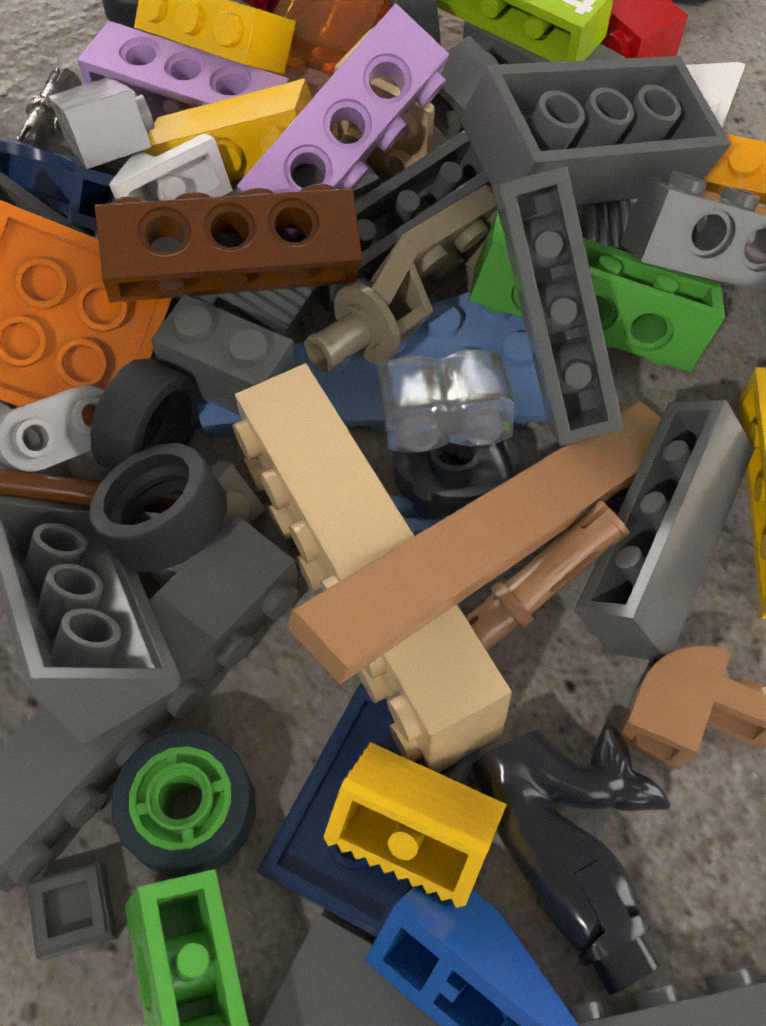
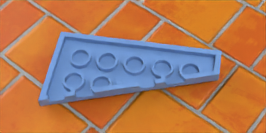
M470 292L431 303L433 313L413 335L400 342L396 356L383 364L371 363L356 352L337 364L333 370L325 373L317 369L308 358L305 342L294 345L296 366L298 367L304 363L308 365L346 427L371 426V432L411 431V425L418 420L441 413H467L478 416V423H502L504 429L525 428L526 422L547 421L523 318L509 313H496L488 310L481 304L469 301ZM199 398L198 418L205 437L235 436L232 424L241 421L240 416Z

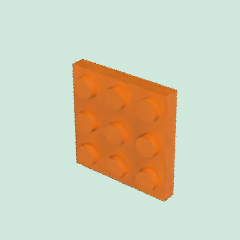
M0 200V401L15 407H21L78 386L91 385L104 390L119 369L135 359H150L154 349L151 338L162 325L172 298L109 303L102 279L98 239ZM85 406L82 411V419L91 428L95 412L89 406Z

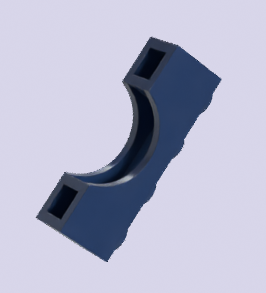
M0 135V172L54 211L67 216V222L97 231L95 205L110 204L115 200L109 184L120 169L102 164L86 169L77 157Z

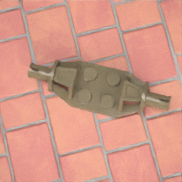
M484 185L402 234L367 286L362 283H350L339 290L334 300L337 321L320 332L310 335L305 340V350L312 364L320 371L328 373L337 364L356 352L369 362L383 364L396 356L400 342L413 335L433 313L423 281L432 275L437 281H440L456 270L462 262L474 269L497 212L493 188Z

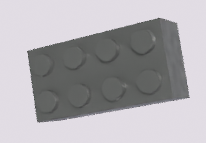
M681 56L486 65L460 119L492 186L567 166L576 205L638 198L646 175L669 180L671 172L678 171L703 180L731 145Z

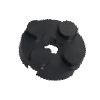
M441 413L422 418L411 425V435L403 439L402 443L399 437L393 447V477L395 484L401 494L412 501L413 511L425 519H439L445 515H451L518 474L519 450L513 437L497 424L495 426V433L488 428L478 426V416L467 413ZM457 459L461 466L447 465L446 461Z

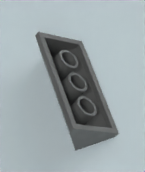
M0 496V591L26 688L85 745L177 690L181 677L137 571L122 565L98 536L89 521L90 505Z

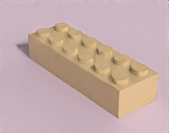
M306 363L235 394L241 421L232 424L238 443L246 456L242 459L243 467L255 491L259 493L265 490L273 505L269 506L268 510L283 541L293 538L301 554L296 557L297 564L312 592L321 588L322 591L327 590L415 537ZM457 604L358 672L364 688L374 703L386 698L390 713L395 721L389 725V729L402 756L413 762L418 759L422 766L440 773L458 763L465 756L484 749L502 737L512 691Z

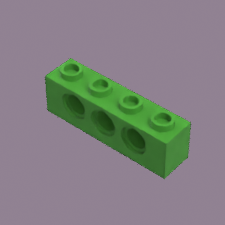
M497 210L474 267L469 301L481 304L488 310L496 313H509L523 318ZM583 238L594 292L596 296H600L596 297L606 348H617L645 357L657 365H670L691 372L725 319L721 283L704 277L643 263L629 252Z
M216 869L137 887L125 904V911L145 1025L249 1026Z

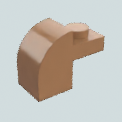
M704 645L677 649L662 657L649 670L631 697L618 732L622 735L629 748L679 770L698 752L706 725L763 749L766 747V687L748 679L736 678L731 680L724 677L731 651Z

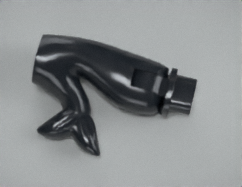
M608 723L603 726L589 766L579 765L566 757L539 729L517 737L475 761L472 767L480 792L507 804L497 827V832L515 864L566 940L577 950H582L591 945V947L578 955L582 966L592 963L608 995L615 994L656 970L660 965L643 936L651 928L643 915H639L641 914L639 899L627 871L602 841L571 822L552 805L553 802L580 809H604L611 807L621 811L668 810L670 808V802L664 791L649 777L632 770L630 750L616 728Z

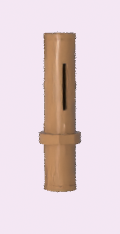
M600 500L582 519L568 531L561 534L505 584L498 580L492 585L490 589L493 594L465 617L487 653L519 624L523 628L529 626L535 621L531 615L558 591L571 583L610 547L630 534L620 518L603 501Z

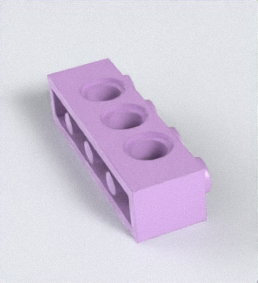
M395 3L238 183V193L252 188H265L273 193L300 191L303 188L293 181L291 175L294 169L302 164H313L322 171L324 180L321 184L331 185L335 189L352 188L354 190L369 171V168L363 162L377 146L386 152L406 129L408 124L402 118L416 102L422 108L426 107L443 87L446 79L441 73L449 53ZM378 77L390 78L398 85L400 94L390 99L381 98L372 91L369 83ZM348 120L360 128L362 137L355 143L344 144L333 137L330 131L331 127L339 121ZM293 228L282 229L278 232L288 242L292 243L301 234L304 235L299 230Z
M111 21L106 23L77 59L84 84L109 77L131 88L136 96L143 95L153 122L156 121L157 117L289 83V78Z

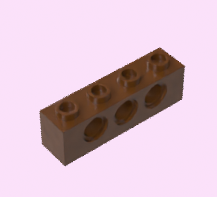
M314 184L297 192L273 193L265 188H252L242 191L236 196L211 197L201 192H189L179 195L175 200L147 201L141 197L126 196L117 198L110 204L95 205L102 279L109 303L182 297L184 294L200 296L355 283L363 260L352 188L335 189L328 184ZM293 228L302 232L306 239L301 242L292 243L283 240L277 233L282 229ZM230 232L238 234L245 241L236 247H225L218 244L214 239L222 233ZM162 237H172L182 243L177 249L170 252H160L151 247L154 241Z

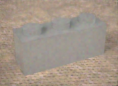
M109 77L49 96L69 149L86 169L152 147L147 131L153 130L155 127L143 95L136 96L134 90Z

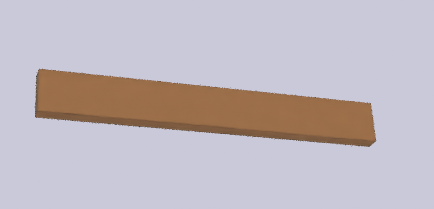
M642 401L635 403L620 412L624 430L567 444L293 609L286 627L339 684H342L580 520L600 500L606 502L632 484L661 417Z

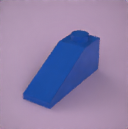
M423 885L413 887L394 905L364 960L439 1026H579L502 914L473 890L466 906L456 908L452 899L441 901L437 892L427 894Z

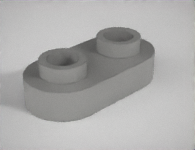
M91 385L78 386L2 414L0 416V463L10 470L35 472L91 451V428L83 422L82 411L85 406H89L95 412V408L104 390ZM27 427L33 428L40 438L39 446L34 451L28 449L23 442V432Z

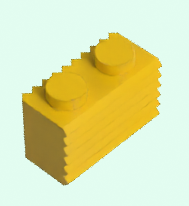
M370 742L340 787L323 838L328 846L338 844L342 853L352 851L356 860L365 857L369 866L379 864L384 873L394 871L398 880L408 878L412 887L423 885L427 894L437 892L441 901L452 899L455 907L458 908L466 906L507 804Z

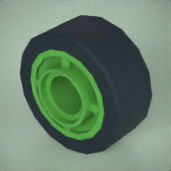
M194 729L165 732L143 743L122 765L112 789L111 819L121 844L152 871L173 878L218 869L229 863L247 842L256 817L255 789L239 755L219 737ZM190 788L202 791L201 804L192 816L180 820L170 818L169 806L177 793Z

